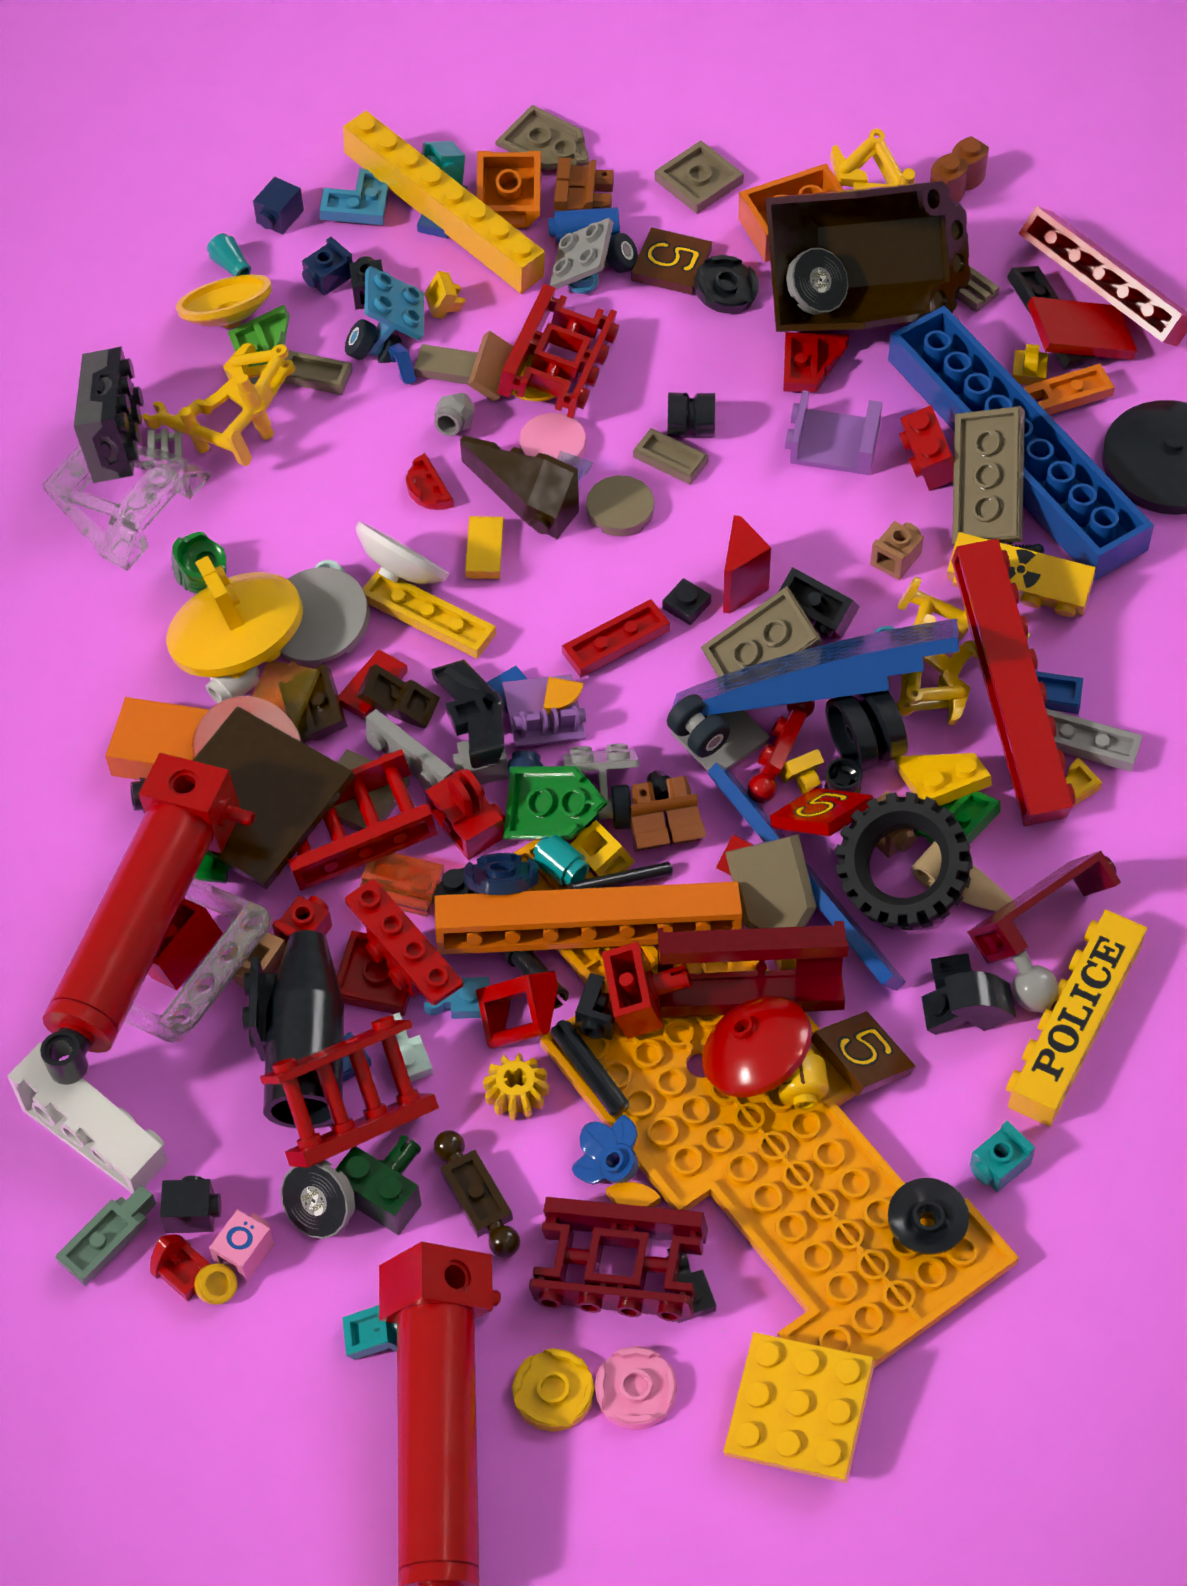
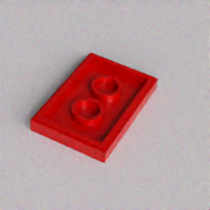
M1031 297L1027 304L1045 352L1133 360L1138 352L1121 311L1114 305Z

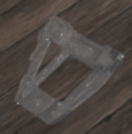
M78 444L42 484L43 489L65 515L67 514L76 524L80 533L87 537L101 557L126 571L132 567L148 548L143 531L176 493L191 499L211 477L209 471L182 457L163 450L137 445L139 461L134 463V467L146 470L147 472L117 504L81 492L92 478L81 446ZM74 504L110 515L111 518L106 534Z

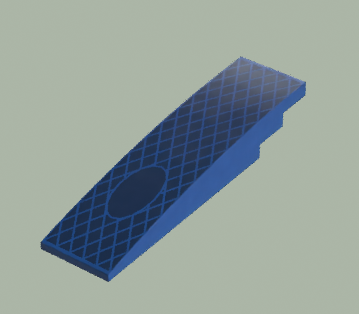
M957 619L867 634L768 660L680 691L676 694L672 708L681 699L691 694L699 695L706 704V707L701 712L705 716L887 691L890 688L891 675L924 671L925 656L959 652Z

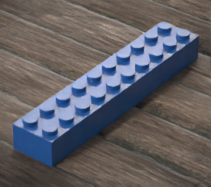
M945 306L891 333L888 361L929 405H932L937 414L954 432L955 414L1017 406H1021L1025 410L1023 506L1075 562L1096 567L1094 581L1148 551L1154 524Z

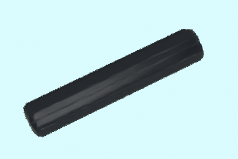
M564 1020L557 1022L550 1030L551 1036L609 1115L618 1117L629 1108L627 1098L569 1021Z

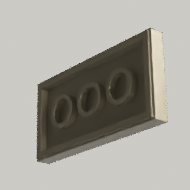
M1021 406L955 414L953 546H955L958 532L988 540L999 539L1000 543L1022 541L1025 410Z

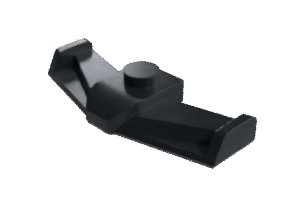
M464 659L432 668L433 680L440 684L455 700L445 704L448 717L456 735L469 733L471 767L476 769L498 762L505 748L503 729L505 706L499 692L494 691Z

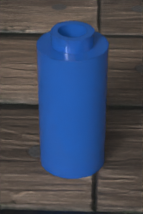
M618 207L554 211V218H548L549 237H556V243H559L560 239L566 234L576 232L606 218H610L614 222L611 236L620 233Z

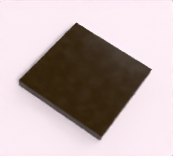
M237 706L193 761L228 769L240 807L253 811L255 820L250 826L236 823L222 853L208 850L206 855L267 890L287 865L288 860L294 856L354 780L353 771Z

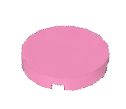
M546 413L534 417L525 424L520 432L519 446L523 449L524 455L536 457L538 453H543L574 466L585 454L586 435L583 426L576 419L569 418L561 413Z
M639 1346L622 1348L614 1352L612 1357L608 1358L599 1367L594 1384L597 1405L604 1416L617 1426L632 1430L650 1428L665 1419L674 1406L677 1393L675 1374L670 1364H667L661 1358V1355L654 1350Z

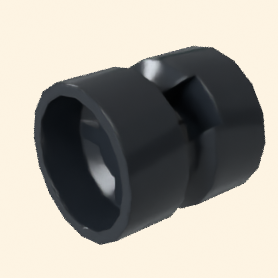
M668 392L667 436H686L689 431H693L696 436L715 437V393H696L694 398H690L687 393Z

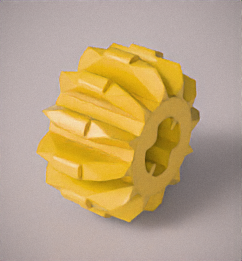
M519 1052L515 1060L510 1061L503 1054L500 1059L501 1066L490 1063L488 1068L490 1076H486L483 1079V1088L487 1091L485 1093V1101L488 1105H494L495 1113L498 1116L509 1111V1118L514 1121L517 1113L523 1112L524 1116L529 1119L532 1115L531 1107L542 1110L544 1106L543 1097L549 1094V1084L545 1082L547 1080V1072L544 1068H538V1062L534 1057L523 1062V1055Z

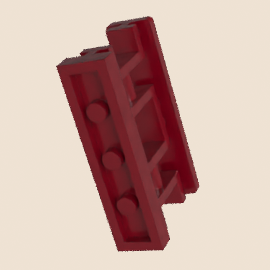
M546 1197L543 1209L546 1219L542 1224L541 1230L545 1239L558 1240L559 1243L554 1269L544 1267L533 1268L532 1274L534 1278L530 1279L529 1289L534 1301L538 1302L541 1306L553 1309L560 1308L562 1305L577 1306L580 1310L590 1313H598L601 1309L614 1310L628 1317H639L642 1313L657 1315L663 1320L672 1322L680 1321L681 1318H693L694 1309L692 1304L696 1296L693 1283L678 1282L682 1253L703 1254V1244H706L708 1226L703 1212ZM572 1230L593 1232L589 1250L572 1248L574 1237ZM651 1238L672 1240L669 1258L650 1256ZM604 1245L638 1249L633 1277L599 1273ZM568 1264L586 1266L585 1284L565 1282ZM647 1272L666 1274L663 1287L665 1293L644 1291Z

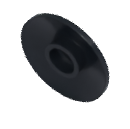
M919 1178L905 1183L894 1193L888 1208V1223L893 1235L903 1246L920 1254L935 1255L947 1252L961 1242L968 1229L969 1210L963 1196L950 1184L934 1178ZM927 1217L932 1219L935 1224L933 1226H925L921 1224L920 1220Z

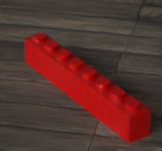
M999 539L957 546L951 561L1023 825L1029 826L1067 818L1076 802L1075 792L1072 784H1067L1063 772L1066 770L1065 756L1061 749L1057 750L1054 739L1057 733L1056 724L1053 716H1048L1044 704L1047 702V692L1044 683L1038 682L1035 671L1038 668L1035 650L1033 648L1029 649L1027 643L1028 624L1025 616H1020L1017 607L1019 592L1016 583L1010 582L1008 574L1010 560L1006 550L1001 549Z

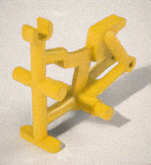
M877 128L871 130L869 137L846 159L838 145H834L830 153V160L836 179L841 186L853 187V189L914 184L915 171L907 168L903 173L901 172L884 140L885 133ZM873 157L887 184L868 183L866 172L860 170V168Z
M244 343L224 364L223 368L229 380L214 394L204 400L197 399L187 407L180 409L176 415L168 413L162 402L155 401L153 406L157 414L148 415L144 413L142 417L148 428L158 429L164 425L190 435L198 453L207 452L210 448L208 443L233 452L239 464L248 466L252 457L241 432L252 421L263 439L267 440L273 437L274 432L266 410L286 377L295 372V365L292 360H284L288 357L289 352L283 344L274 346L272 350L256 352L253 344ZM268 362V364L248 367L250 364ZM259 377L255 385L250 382L249 378ZM229 398L243 409L223 433L199 425L196 416L201 412L205 415L211 414L213 409Z
M915 576L901 597L897 608L904 611L909 602L920 606L913 625L936 622V618L932 615L933 612L949 620L957 619L959 641L962 640L970 629L966 612L919 591L918 588L922 579ZM970 640L964 642L959 647V652H954L951 658L945 654L925 656L924 661L941 673L937 682L938 687L920 688L922 671L902 674L900 699L896 704L900 714L909 716L913 711L948 708L947 724L955 725L963 714L970 693L969 685L959 679L958 675L969 658H978L974 642Z

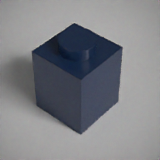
M275 176L253 200L256 223L265 229H271L282 235L304 211L301 188Z

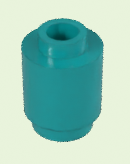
M558 835L542 838L534 848V860L539 865V868L562 886H568L570 882L583 880L589 871L590 865L585 862V856Z

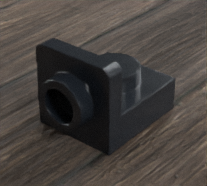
M590 973L575 1011V1029L592 1039L605 1038L612 1040L615 1018L605 1014L610 997L609 993L605 992V977Z

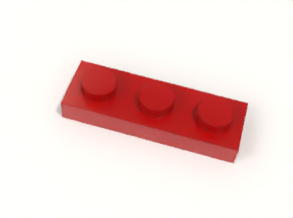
M650 599L563 644L562 654L580 678L669 632L670 622L653 600Z

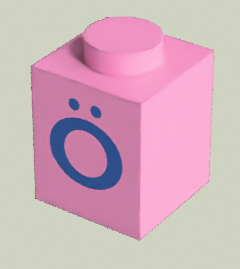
M237 1209L209 1249L214 1264L220 1263L230 1267L236 1277L247 1283L275 1244L270 1225L265 1219L255 1213H251L248 1216Z

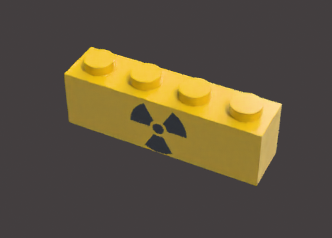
M958 532L951 559L957 546L987 541L988 539ZM1000 543L1001 549L1006 550L1010 560V570L1008 571L1010 582L1016 583L1021 604L1032 608H1040L1041 605L1055 608L1054 612L1066 617H1075V614L1084 615L1096 567ZM950 559L947 578L949 581H953V586L959 588Z

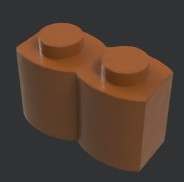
M973 136L961 140L955 145L952 153L940 157L933 164L930 182L944 181L950 189L949 197L954 203L960 202L965 195V191L972 190L983 182L986 175L989 146Z

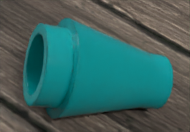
M221 233L212 238L208 243L207 251L209 252V258L233 276L250 274L252 268L247 263L234 237Z

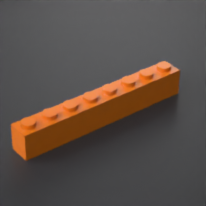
M738 881L523 891L508 895L479 893L435 896L436 945L440 955L615 947L637 941L640 945H657V928H663L664 932L742 929V909Z

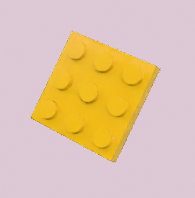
M753 1332L723 1453L731 1458L847 1483L874 1370V1358Z

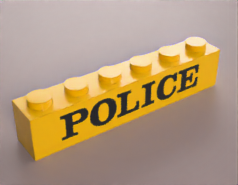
M1106 909L1099 922L1091 921L1083 939L1088 942L1084 951L1077 949L1070 962L1068 970L1073 972L1069 980L1067 981L1062 978L1058 984L1057 1003L1053 1011L1046 1008L1037 1029L1042 1032L1038 1040L1030 1039L1021 1060L1026 1063L1022 1071L1020 1072L1015 1069L1008 1081L1006 1091L1011 1093L1008 1108L1046 1126H1052L1143 945L1147 927Z

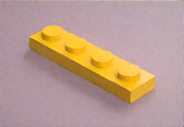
M380 568L362 588L368 604L476 659L479 658L496 636V626L400 578L395 583L379 574Z

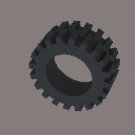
M896 792L885 794L886 800L878 802L874 798L866 802L869 808L862 813L857 809L851 815L854 821L850 827L844 825L840 833L843 837L842 844H837L835 853L839 858V864H836L837 875L842 881L841 886L845 894L870 920H875L882 926L891 929L895 926L900 927L902 930H913L914 926L919 925L922 928L933 925L931 921L939 917L943 920L950 915L948 910L954 904L958 907L963 900L962 893L965 888H969L971 881L969 876L970 869H973V861L970 855L971 848L959 822L955 820L948 809L940 807L935 800L927 796L925 799H921L916 793L906 792V797H898ZM899 829H916L928 834L936 841L941 852V869L935 882L923 893L909 898H898L885 894L875 886L870 874V858L875 846L884 836Z

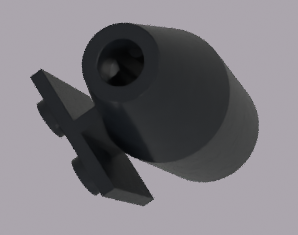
M312 930L292 933L288 938L277 973H264L259 957H251L250 972L244 973L245 995L249 996V1007H243L242 1021L244 1030H249L251 1048L256 1047L260 1060L265 1061V1074L273 1071L272 1065L278 1061L287 1058H295V1061L344 1041V1003L325 935ZM340 1058L330 1064L343 1100V1058ZM316 1070L297 1077L313 1128L332 1124L333 1121ZM264 1084V1116L277 1125L296 1128L282 1084Z

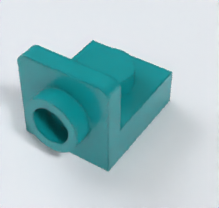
M379 1305L342 1317L347 1357L356 1360L389 1348L397 1352V1324L379 1321Z

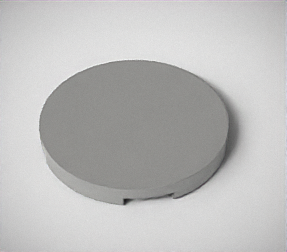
M329 567L307 569L288 578L287 580L295 586L302 600L303 615L296 633L281 649V655L299 665L320 666L323 665V662L333 660L345 652L349 654L362 640L370 619L368 601L360 584L346 572Z

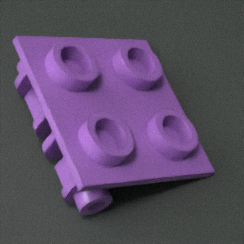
M572 674L551 676L554 678L573 681ZM548 677L502 682L515 747L586 739L583 722H586L585 709L579 708L577 700L571 706L560 710L559 713H557L556 708H551L550 713L547 714L546 710L543 709Z

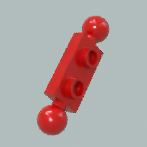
M815 700L786 704L789 712L786 718L780 716L770 732V735L775 738L771 745L767 744L757 760V763L762 766L758 774L752 777L748 783V794L754 801L766 803L775 796L777 786L774 779L781 772L805 718L813 713Z

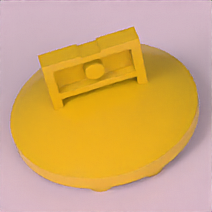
M208 556L196 561L195 563L207 587L189 599L179 609L170 623L166 643L175 664L190 675L239 678L245 675L249 669L263 662H271L277 659L281 654V649L291 640L302 620L303 604L295 586L282 576L266 572L244 573L227 578L222 566L214 568Z

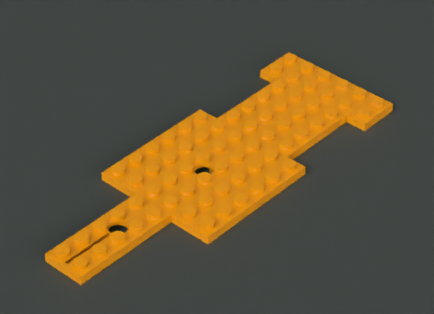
M533 840L514 853L521 855V861L528 862L529 857L534 860L535 855L533 851L540 840ZM539 868L538 884L526 891L568 889V886L560 885ZM588 871L584 879L594 878V875ZM640 945L651 963L652 972L654 974L658 973V951L653 945ZM620 946L556 949L585 985L590 973L605 977V992L609 993L601 952ZM759 961L691 963L686 965L690 974L757 971L756 964ZM673 964V968L681 966V964ZM609 997V1002L605 1014L614 1017L611 1000ZM806 1013L811 1024L813 1035L816 1030H819L820 1028ZM724 1015L662 1018L664 1028L629 1039L626 1038L616 1020L612 1040L605 1038L592 1039L582 1034L581 1031L576 1030L629 1101V1108L623 1114L616 1117L609 1115L551 1036V1031L540 1038V1046L602 1123L611 1128L622 1115H626L633 1121L638 1133L633 1150L639 1162V1169L672 1209L688 1211L711 1195L805 1310L806 1313L777 1333L779 1338L870 1356L875 1360V1368L1018 1264L1019 1257L968 1198L964 1199L969 1210L968 1229L961 1242L951 1250L935 1255L920 1254L909 1250L895 1238L888 1223V1208L894 1193L905 1183L840 1109L842 1104L857 1094L812 1042L809 1049H812L814 1054L821 1056L825 1061L829 1091L824 1098L817 1101V1106L811 1109L799 1110L794 1108V1104L786 1103L780 1099L777 1087L757 1096L732 1097L718 1091L707 1077H696L687 1069L688 1060L695 1054L703 1055L707 1038L714 1026ZM575 1016L567 1021L575 1028ZM927 1217L920 1220L921 1224L925 1226H933L935 1224L932 1219Z

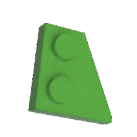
M285 305L279 306L228 331L235 352L244 343L253 344L256 352L272 350L274 346L279 344L285 345L290 317ZM268 362L250 364L248 367L268 364ZM259 377L249 378L252 384H255Z

